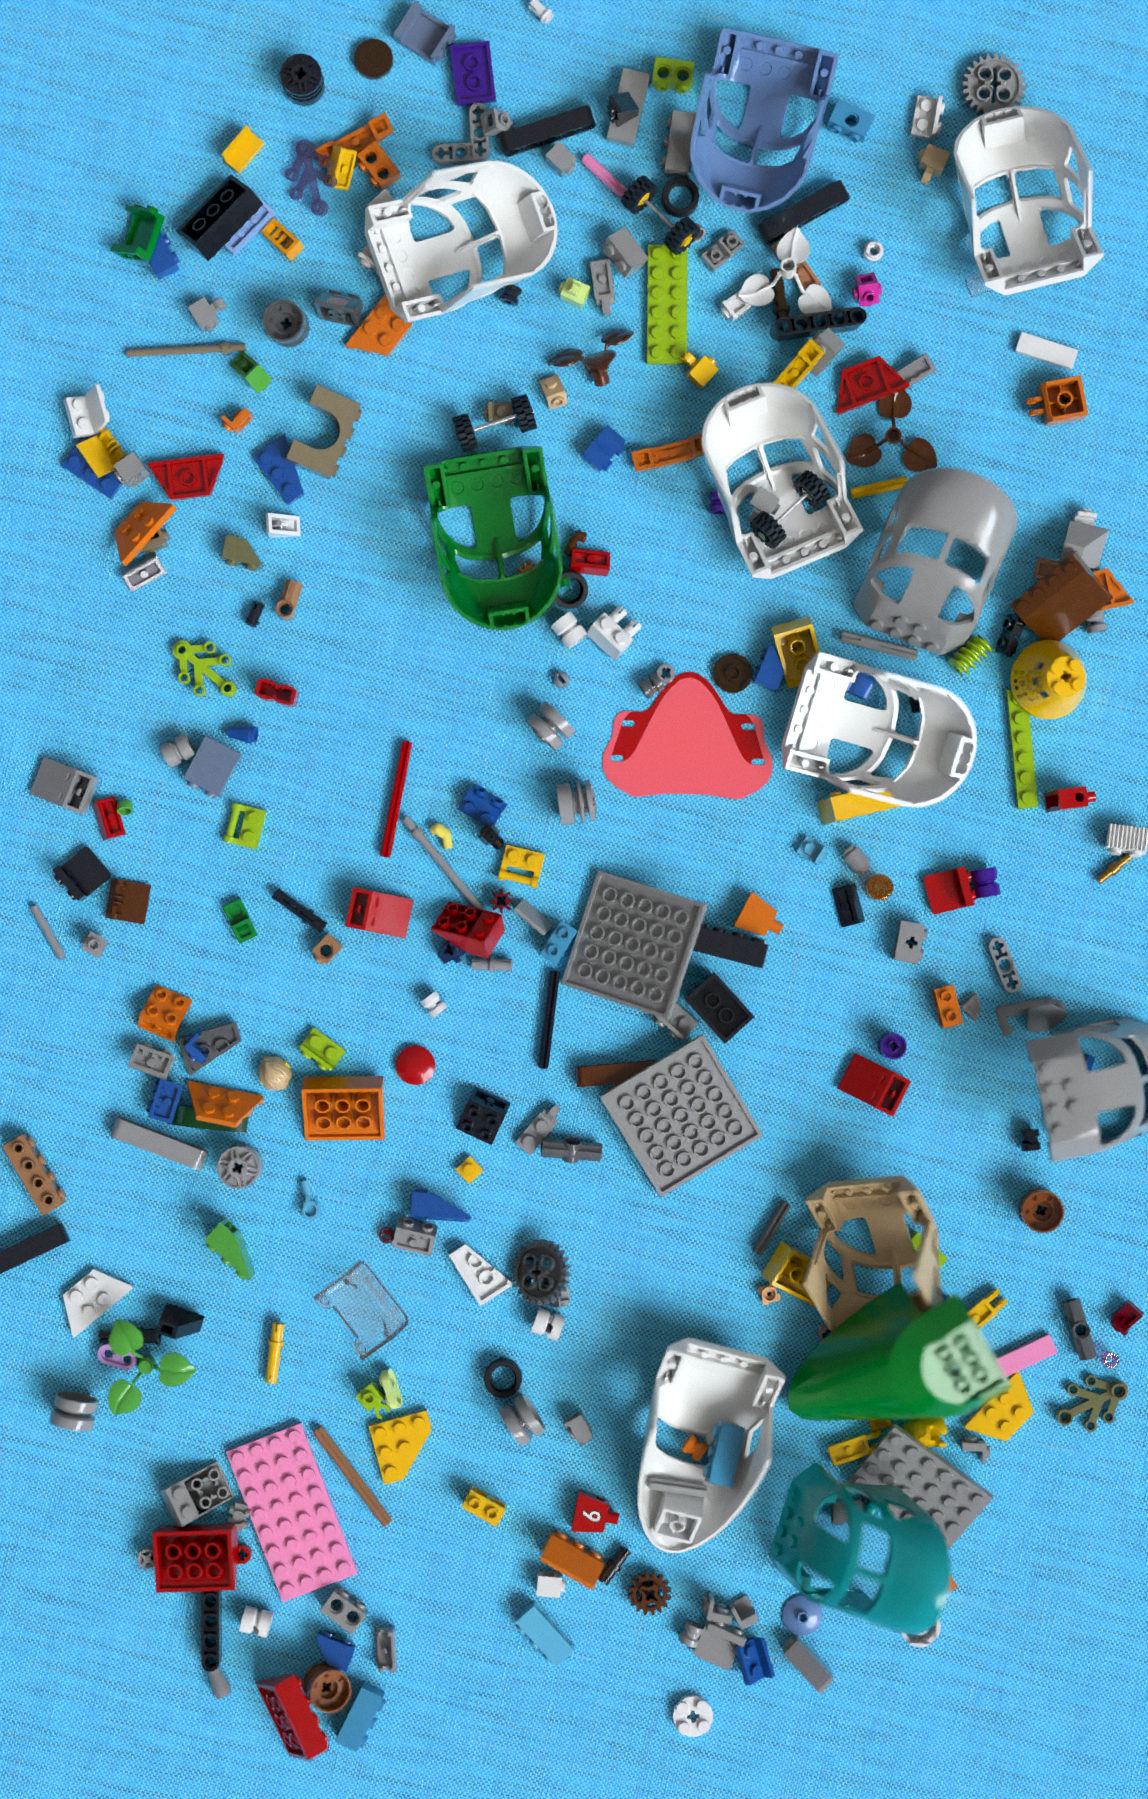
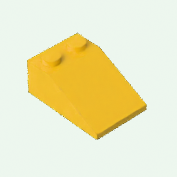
M809 616L770 627L788 689L799 686L804 668L815 654L820 652Z
M781 1241L761 1275L772 1285L816 1307L803 1284L811 1257ZM825 1276V1279H826V1289H827V1287H828L829 1284H830V1281H829V1280L827 1279V1277Z

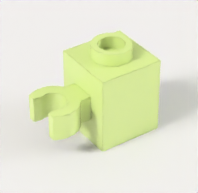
M568 277L567 281H563L558 291L560 292V300L582 310L590 293V286Z

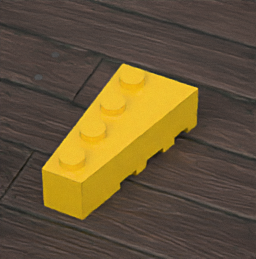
M841 791L831 793L830 798L817 802L823 825L903 806L849 791L848 794L843 795ZM876 792L885 796L892 797L890 792Z

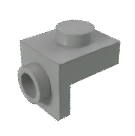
M91 931L90 934L87 933L84 937L81 949L100 958L108 944V940L104 939L101 934Z
M966 1436L965 1439H960L962 1451H979V1460L981 1463H986V1459L990 1457V1447L987 1446L984 1440H977L975 1436Z

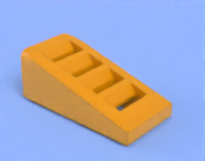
M275 218L260 231L290 261L304 249L303 244ZM276 227H278V229L274 232V234H273L272 236H270L269 234H270ZM288 238H290V239L287 241V243L282 247L281 245H282Z

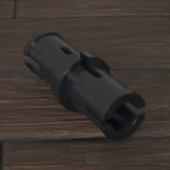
M621 1545L613 1558L607 1561L608 1565L598 1579L602 1583L604 1581V1584L608 1586L617 1571H621V1566L631 1554V1551Z

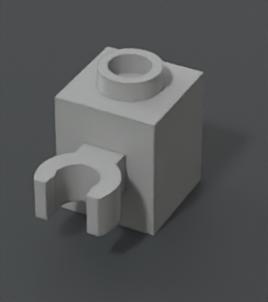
M203 297L188 307L202 332L206 330L211 331L216 328L217 323L220 321L215 313L227 308L221 297L210 305L206 298Z
M760 486L748 504L754 508L748 521L751 522L761 511L768 512L769 515H775L781 506L778 504L780 499Z

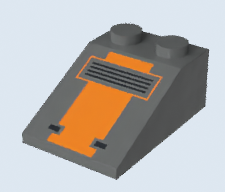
M329 290V292L323 291L317 297L314 305L321 320L359 328L364 307L363 300L359 296L353 294L343 296L338 291Z

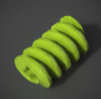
M980 635L972 636V642L967 641L965 643L966 648L961 647L960 653L956 652L954 653V658L948 659L949 665L961 677H963V672L968 675L970 674L968 667L976 668L974 661L982 663L980 656L987 658L986 650L991 653L993 652L989 643Z

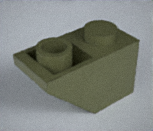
M226 534L221 556L226 561V565L237 567L238 564L245 565V569L257 571V568L263 569L262 562L245 538Z

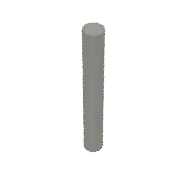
M38 905L32 906L30 909L58 959L65 958L66 955Z

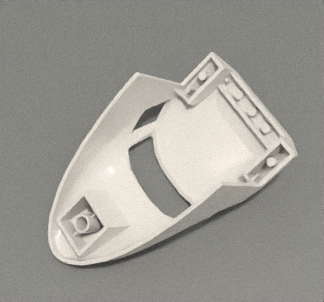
M689 1337L667 1347L653 1388L643 1442L638 1485L640 1521L645 1535L661 1551L667 1553L686 1552L699 1547L715 1537L742 1510L764 1477L771 1463L773 1406L785 1381V1375L767 1357ZM660 1418L669 1426L680 1431L706 1437L707 1432L713 1430L714 1425H717L718 1421L744 1427L745 1432L732 1488L704 1481L703 1470L705 1466L679 1460L657 1448V1419ZM762 1424L758 1446L748 1456L753 1432ZM650 1478L706 1485L707 1494L705 1497L650 1490L648 1489V1481Z

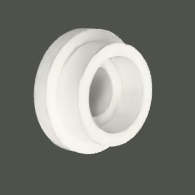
M871 241L865 245L864 256L867 260L875 262L883 256V246L879 242ZM875 249L877 254L872 255L870 250Z

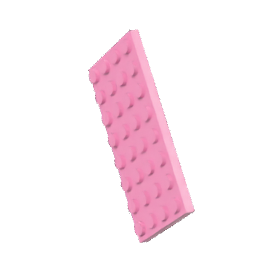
M302 1422L226 1451L245 1504H248L247 1509L251 1510V1520L282 1602L358 1574Z

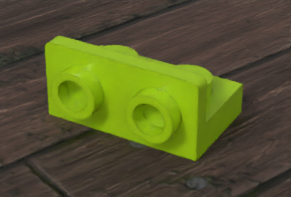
M315 1027L299 1046L302 1050L300 1053L308 1059L314 1058L318 1061L316 1065L324 1071H327V1069L333 1070L346 1052L344 1048Z

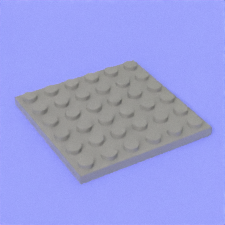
M598 870L561 984L670 1020L707 905Z
M703 1034L599 1095L660 1197L763 1136Z

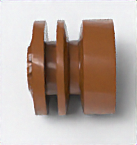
M1035 1188L1022 1196L1019 1202V1214L1030 1229L1038 1233H1048L1060 1226L1064 1218V1207L1062 1201L1053 1192L1045 1188ZM1038 1205L1045 1206L1043 1209L1044 1213L1035 1212L1038 1210Z
M321 1662L310 1667L304 1675L302 1682L303 1693L309 1697L312 1705L319 1711L325 1713L337 1712L349 1701L351 1683L340 1669L327 1665V1662ZM324 1682H325L326 1685H327L325 1688H323V1686H322V1684H323Z

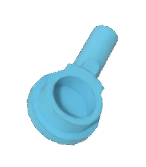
M303 1181L301 1186L305 1203L302 1206L301 1212L305 1219L315 1220L321 1214V1206L318 1202L313 1201L309 1181Z

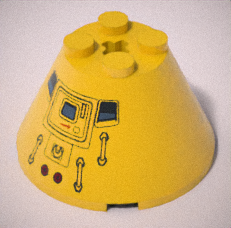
M1042 640L1028 645L1021 651L1011 669L1010 685L1016 702L1021 708L1023 707L1030 713L1031 716L1039 719L1050 720L1066 716L1079 705L1086 690L1087 676L1081 658L1070 646L1060 641Z

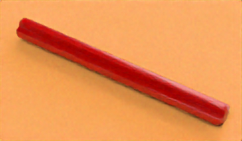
M409 741L401 742L381 844V857L390 858L412 748V742Z

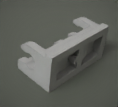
M395 1626L375 1627L378 1672L382 1673L383 1670H389L390 1673H394L397 1670Z

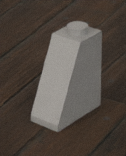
M797 1635L793 1638L789 1637L784 1642L783 1654L817 1692L821 1694L834 1681L830 1667Z

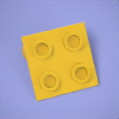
M106 427L99 431L100 434L76 444V447L98 478L116 470L113 465L127 456L120 448L121 446L117 443L118 441L112 436L111 431L107 430Z

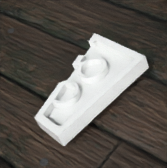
M466 1244L448 1254L479 1306L514 1285Z

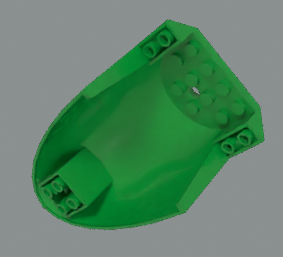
M901 1282L861 1307L818 1344L793 1376L787 1396L789 1410L806 1420H912L949 1418L963 1415L1009 1390L1011 1385L957 1293L920 1314ZM953 1367H959L957 1373L953 1372Z

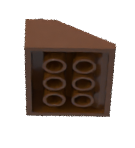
M1074 552L1010 604V606L1041 640L1060 641L1114 597L1077 552Z

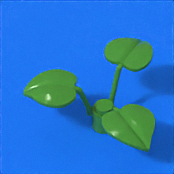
M120 1319L115 1321L110 1333V1348L120 1356H125L131 1352L132 1355L140 1358L138 1362V1370L140 1372L130 1384L125 1379H119L110 1387L108 1405L111 1412L115 1415L130 1413L139 1407L142 1401V1394L133 1385L142 1374H148L153 1369L161 1371L159 1381L168 1387H175L189 1380L196 1371V1368L179 1353L171 1352L166 1354L160 1360V1367H158L154 1357L150 1355L144 1356L135 1352L134 1350L143 1346V1335L136 1326Z

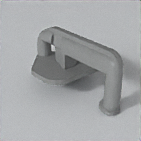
M1052 998L1000 1005L996 1009L998 1022L1004 1036H1009L1013 1032L1007 1017L1027 1014L1028 1030L1040 1032L1050 1030L1068 1015L1065 1005L1060 1000Z

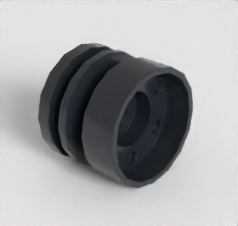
M294 54L287 58L282 64L280 77L288 99L299 106L315 104L323 96L325 90V82L320 65L312 56L306 54Z

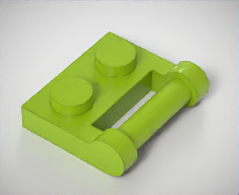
M232 802L231 816L226 835H223L222 841L257 850L267 811ZM243 811L245 816L239 839L233 838L239 812Z

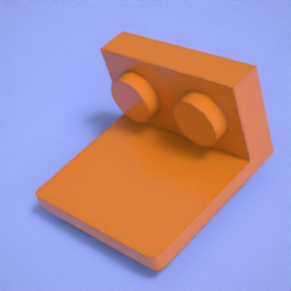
M156 985L139 1015L138 1027L171 1042H175L179 1026L191 1006L192 1000Z

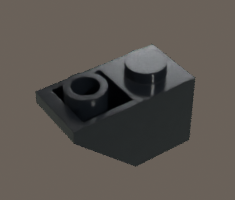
M629 92L614 94L608 97V112L606 113L611 123L615 122L617 127L638 116L639 108Z
M167 1303L159 1319L156 1333L172 1339H178L200 1332L205 1316Z

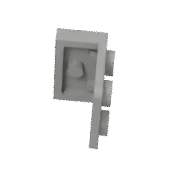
M707 1620L704 1631L698 1639L699 1643L694 1648L693 1653L698 1658L729 1670L736 1656L734 1646L744 1647L746 1642L745 1633L735 1626L730 1627L724 1623Z

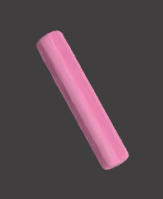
M589 153L583 156L581 162L621 199L625 195V190L628 189Z

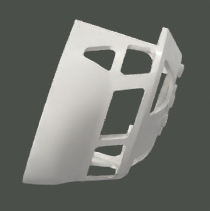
M1013 106L985 113L963 128L954 145V157L957 176L963 194L965 217L970 230L971 251L984 285L1006 296L1084 276L1103 258V251L1092 229V168L1072 126L1064 118L1051 111L1030 106ZM1072 150L1075 154L1079 175L1068 164ZM1032 169L1054 170L1061 196L1019 198L1015 173ZM1007 175L1012 197L1011 201L992 207L979 216L976 215L974 190L986 181ZM1068 179L1081 192L1083 212L1072 201ZM1054 210L1063 212L1076 219L1080 224L1077 227L1070 228V238L1056 245H1050L1042 224L1040 211ZM996 221L999 222L1010 253L1008 257L996 258L993 248H981L980 233L989 224Z
M484 161L434 171L402 199L375 204L365 208L364 234L390 308L405 323L452 312L470 301L490 295L501 287L515 284L537 273L550 260L557 242L556 215L551 201L543 188L524 170L501 161ZM475 172L470 182L450 181L464 174ZM434 189L457 190L439 199L418 197L424 192ZM473 197L477 198L487 210L495 226V231L474 240L465 220L453 208V203ZM411 205L424 206L438 212L449 221L453 230L440 236L415 242L409 225V220L413 218ZM498 238L503 255L502 275L490 282L481 284L482 267L478 247ZM465 270L469 272V282L465 292L461 291L446 303L443 302L440 294L433 295L429 286L430 280Z
M758 383L731 392L714 406L703 427V451L715 481L722 507L727 515L731 533L752 578L773 579L845 549L863 531V527L847 498L844 459L818 409L808 397L786 385ZM817 426L822 432L826 446L815 435ZM783 439H800L811 461L789 462L770 468L763 447L765 444ZM756 449L763 471L743 482L731 495L726 470L736 459ZM818 450L831 463L837 480L824 469ZM806 470L812 471L813 474H816L819 479L829 484L837 493L831 499L826 500L827 505L812 514H807L802 502H800L778 523L782 525V529L785 530L787 536L775 549L767 547L764 542L762 543L761 539L757 538L753 531L741 534L737 510L748 495H755L760 486L780 499L778 504L781 506L776 514L772 515L775 520L799 499L792 477L801 475Z
M817 652L806 665L802 674L781 744L784 769L822 778L852 793L903 806L921 807L941 801L960 786L974 761L977 737L974 721L969 710L951 692L865 664ZM859 672L872 675L881 686L886 700L885 709L871 708L844 699L849 682H854ZM888 678L898 680V681H900L901 683L896 682V681H893V680H890V679H888ZM897 690L919 701L921 718L916 738L902 735L895 731L899 713ZM832 739L868 748L872 752L869 758L856 769L839 774H831L829 772L830 759L827 758ZM893 739L914 746L905 768L896 778L871 775L885 758ZM860 780L874 785L861 786L846 783L845 781ZM876 792H890L892 797L885 796Z

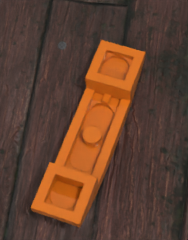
M384 112L369 120L368 124L335 142L331 140L315 150L323 167H329L334 145L356 150L360 153L375 140L377 143L381 142L393 133L394 129Z
M702 434L659 447H649L631 452L636 472L661 468L705 455L702 446Z

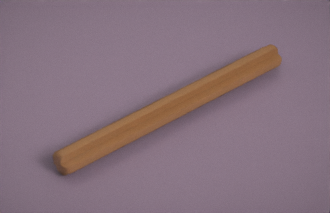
M322 1426L315 1429L313 1432L315 1437L383 1527L387 1526L392 1521V1518Z

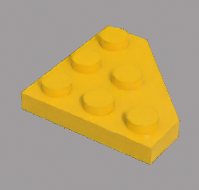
M427 1409L369 1425L384 1485L405 1478L429 1436L432 1426Z

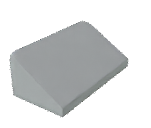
M155 552L121 571L123 579L132 592L166 573Z
M522 900L514 909L517 914L544 936L553 926V923L526 900Z

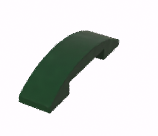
M178 1105L171 1125L246 1133L249 1116L244 1118L242 1123L236 1128L196 1120L194 1107Z

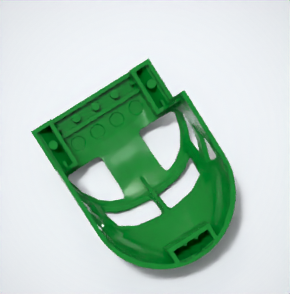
M518 446L441 459L424 465L423 470L430 504V521L441 582L445 595L453 608L469 622L492 630L519 628L539 618L553 603L562 580L561 553L542 446ZM525 495L543 496L544 509L537 527L528 537L517 540L510 499ZM469 505L472 511L477 546L469 548L454 541L443 529L438 519V513L450 508ZM550 515V535L548 536L547 525ZM438 534L444 543L446 554L442 549ZM541 541L540 562L527 571L511 576L505 574L504 558L523 553ZM455 555L475 561L496 560L499 577L475 579L460 573ZM443 565L447 571L446 574H444Z

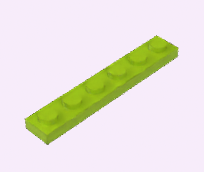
M1007 690L1006 699L1017 809L1037 808L1038 799L1030 716L1023 707L1021 708L1018 705L1012 690Z

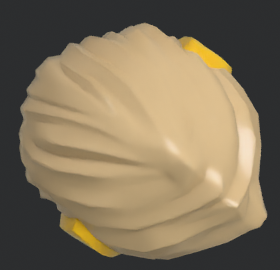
M264 1056L258 1067L259 1081L268 1090H284L292 1078L291 1067L286 1060L279 1056Z

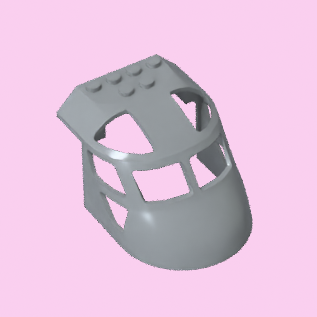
M936 468L920 472L911 477L902 487L883 526L866 576L853 601V606L864 624L876 631L937 655L946 654L964 647L980 618L987 596L993 587L998 570L1017 527V513L1012 501L993 482L965 470ZM897 511V520L891 525ZM909 527L927 528L947 535L937 560L913 553L896 552ZM892 536L884 556L880 559L884 543ZM955 538L973 546L986 557L979 585L963 572L945 563L946 556ZM904 566L912 568L914 570L900 601H895L882 593L885 582L877 578L876 574L890 567ZM953 586H958L971 599L974 607L973 612L970 614L959 612L954 622L940 619L938 615Z
M1112 1018L1051 1031V1034L1055 1036L1025 1042L1029 1062L1033 1063L1049 1142L1046 1143L1051 1162L1102 1152L1148 1132V1116L1140 1124L1145 1107L1143 1083L1148 1081V1074L1141 1076L1135 1056L1130 1048L1121 1040V1038H1130L1141 1050L1148 1068L1147 1023L1131 1018ZM1089 1030H1105V1031H1110V1032H1099V1031H1089ZM1079 1037H1096L1111 1043L1120 1051L1125 1062L1121 1065L1088 1072L1078 1041ZM1124 1106H1135L1133 1120L1121 1135L1100 1139L1097 1114L1099 1112Z

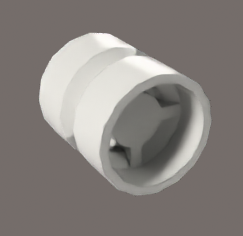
M571 611L551 626L557 636H562L561 641L567 649L576 645L588 634L582 625H577L578 620Z
M539 1307L531 1332L540 1336L546 1334V1338L557 1342L566 1317L557 1313L551 1315L550 1311Z
M246 1605L239 1632L247 1634L255 1632L256 1636L267 1638L274 1612L267 1610L258 1612L257 1608Z

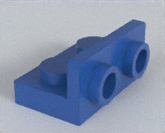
M167 1079L156 1081L153 1092L156 1093L154 1100H150L147 1111L150 1112L148 1117L172 1124L184 1085Z
M750 1637L746 1639L744 1647L734 1646L745 1685H752L764 1677L772 1678L775 1676L767 1644L763 1637Z

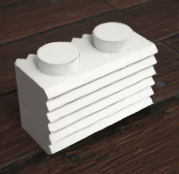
M1109 824L1105 851H1109L1111 855L1127 853L1133 858H1141L1142 855L1146 856L1148 828Z

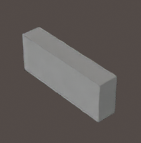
M623 68L617 94L629 92L638 106L639 112L638 116L617 127L615 122H610L607 134L608 142L634 148L650 74Z

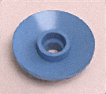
M803 1595L794 1596L787 1601L783 1608V1622L790 1632L800 1636L809 1635L816 1631L821 1624V1607L819 1604L809 1601ZM801 1614L807 1616L805 1620L799 1619Z

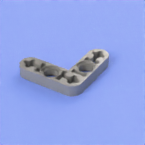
M482 103L473 104L469 110L471 143L440 144L435 146L432 150L435 163L438 165L479 163L488 160L490 154L489 135H484L480 138L474 135V131L477 128H482V122L477 123L476 114L473 113H476V109H480L482 114L487 112L486 107ZM478 143H482V150L485 152L481 157L478 153H475L479 150ZM452 149L453 159H450V155H443V159H439L437 155L439 151L442 150L444 154H450L449 150ZM458 149H464L466 156L458 158L455 152Z

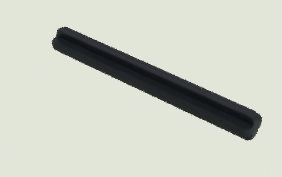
M554 970L549 972L538 1068L548 1069L558 994L560 972Z

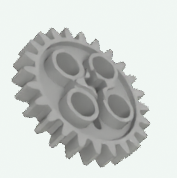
M988 53L985 60L979 56L978 63L972 61V68L967 67V74H964L962 78L964 82H962L961 87L965 88L962 91V95L967 96L964 103L971 102L969 110L974 107L976 108L975 115L980 111L983 112V115L1005 107L1020 106L1022 102L1020 99H1023L1025 93L1022 91H1025L1026 85L1022 83L1025 82L1026 77H1020L1023 70H1016L1019 65L1018 63L1011 64L1013 58L1005 61L1004 54L999 59L997 53H995L993 58ZM993 69L996 70V77L994 82V87L996 88L994 92L995 103H991V97L993 92V85H991V83L994 79ZM980 73H986L989 78L983 79ZM1000 74L1007 75L1008 80L1001 79ZM979 93H985L988 96V98H981L979 96ZM999 94H1005L1007 100H1002Z

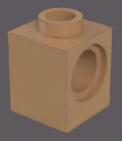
M328 933L312 950L314 953L313 958L319 964L324 962L328 965L344 947ZM324 945H329L332 949L329 956H324L321 952Z

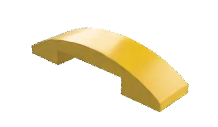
M811 338L772 383L786 385L795 389L819 362L825 351Z

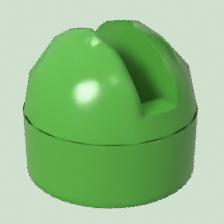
M121 799L117 804V813L124 816L132 814V802L129 799L124 801Z

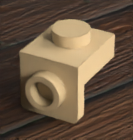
M558 374L539 381L550 410L568 404L565 389Z

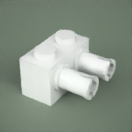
M620 605L610 615L602 614L587 631V635L614 661L630 646L634 640L631 637L641 629L640 623L633 627L637 622L635 619H632L624 629L617 624L627 615L625 609L618 614L623 608Z

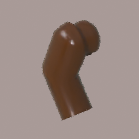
M576 530L568 539L564 554L570 556L571 548H576L578 541L584 543L587 533Z

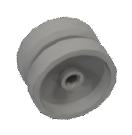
M544 701L538 707V711L544 720L532 713L525 721L545 744L547 743L553 750L557 751L563 745V742L556 733L558 732L564 738L569 739L576 731L557 710Z
M56 1392L53 1404L57 1409L51 1411L49 1422L54 1426L64 1429L90 1431L95 1423V1418L91 1414L97 1411L99 1400L93 1396L77 1392Z
M521 1393L514 1398L515 1408L507 1403L499 1408V1413L510 1433L521 1446H524L531 1441L530 1431L534 1435L539 1436L546 1431V1427L532 1403Z

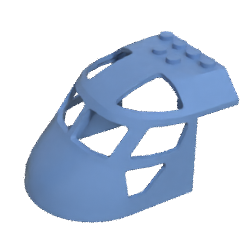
M722 27L713 69L705 73L690 143V155L694 173L700 185L710 197L721 205L736 211L758 212L768 210L783 203L798 189L806 176L823 115L827 107L839 54L820 48ZM717 80L733 81L750 86L748 102L740 128L731 125L721 112L716 97ZM791 95L820 103L815 120L802 133L792 138L782 139L780 137L788 100ZM708 96L710 98L711 113L709 120L707 118ZM700 120H701L702 135H698ZM716 126L733 140L752 147L747 162L725 154L714 144ZM800 146L792 162L780 166L755 164L759 149L787 150Z

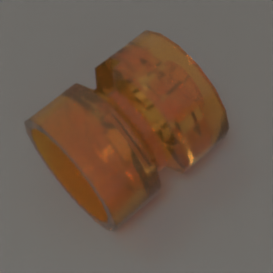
M883 874L874 875L866 881L864 891L874 901L884 900L892 894L893 883L888 876Z

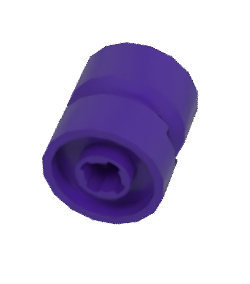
M996 867L970 871L973 882L977 883V886L973 888L976 899L1001 894L999 883L994 881L998 876Z
M886 1033L879 1038L878 1050L886 1058L898 1059L905 1054L907 1044L901 1035Z

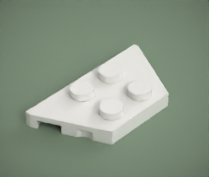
M93 1269L63 1294L72 1336L76 1337L132 1290L134 1286L118 1280V1278L112 1275H107L98 1269Z

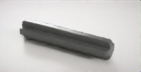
M785 1201L779 1203L753 1247L755 1253L758 1255L763 1254L789 1211L790 1204Z

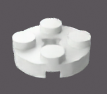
M696 1694L686 1695L675 1705L673 1721L680 1734L697 1737L709 1731L713 1722V1712L711 1705L703 1697ZM691 1711H695V1714H699V1716L696 1717L695 1720H691V1718L687 1717V1715L691 1714Z

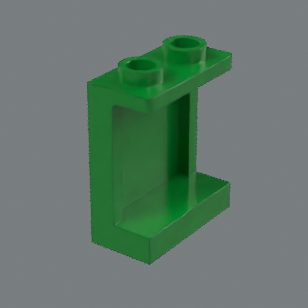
M137 204L134 207L126 206L125 210L132 214V219L123 244L113 243L110 251L124 259L150 262L165 216L158 213V209L152 206H147L146 208Z

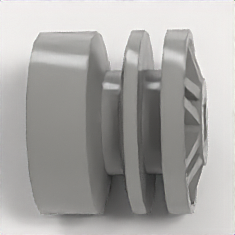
M585 780V789L581 790L580 781H577L576 791L571 790L569 783L556 784L562 825L575 824L576 814L580 815L582 823L585 822L584 813H589L590 821H595L597 807L595 793L590 780Z
M239 1144L227 1149L220 1156L217 1164V1172L222 1182L231 1188L237 1189L251 1185L260 1177L263 1171L261 1154L256 1148L246 1144ZM237 1164H242V1165H243V1168H241V1171H240V1170H237V1171L235 1170V1167L237 1166Z

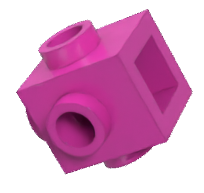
M874 272L855 276V287L852 288L854 300L857 299L860 307L879 303L882 287L878 283Z

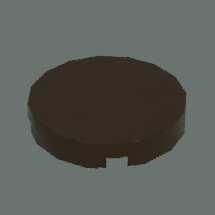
M368 39L357 47L354 53V63L356 69L363 77L369 80H378L390 73L393 67V54L391 48L385 42L379 39Z
M728 654L721 657L713 669V679L716 685L727 693H739L745 690L753 676L749 661L744 656L738 654Z

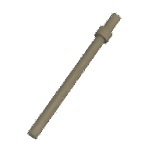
M221 342L218 345L127 349V357L220 352L222 354H231V352L246 351V343L230 344V342Z

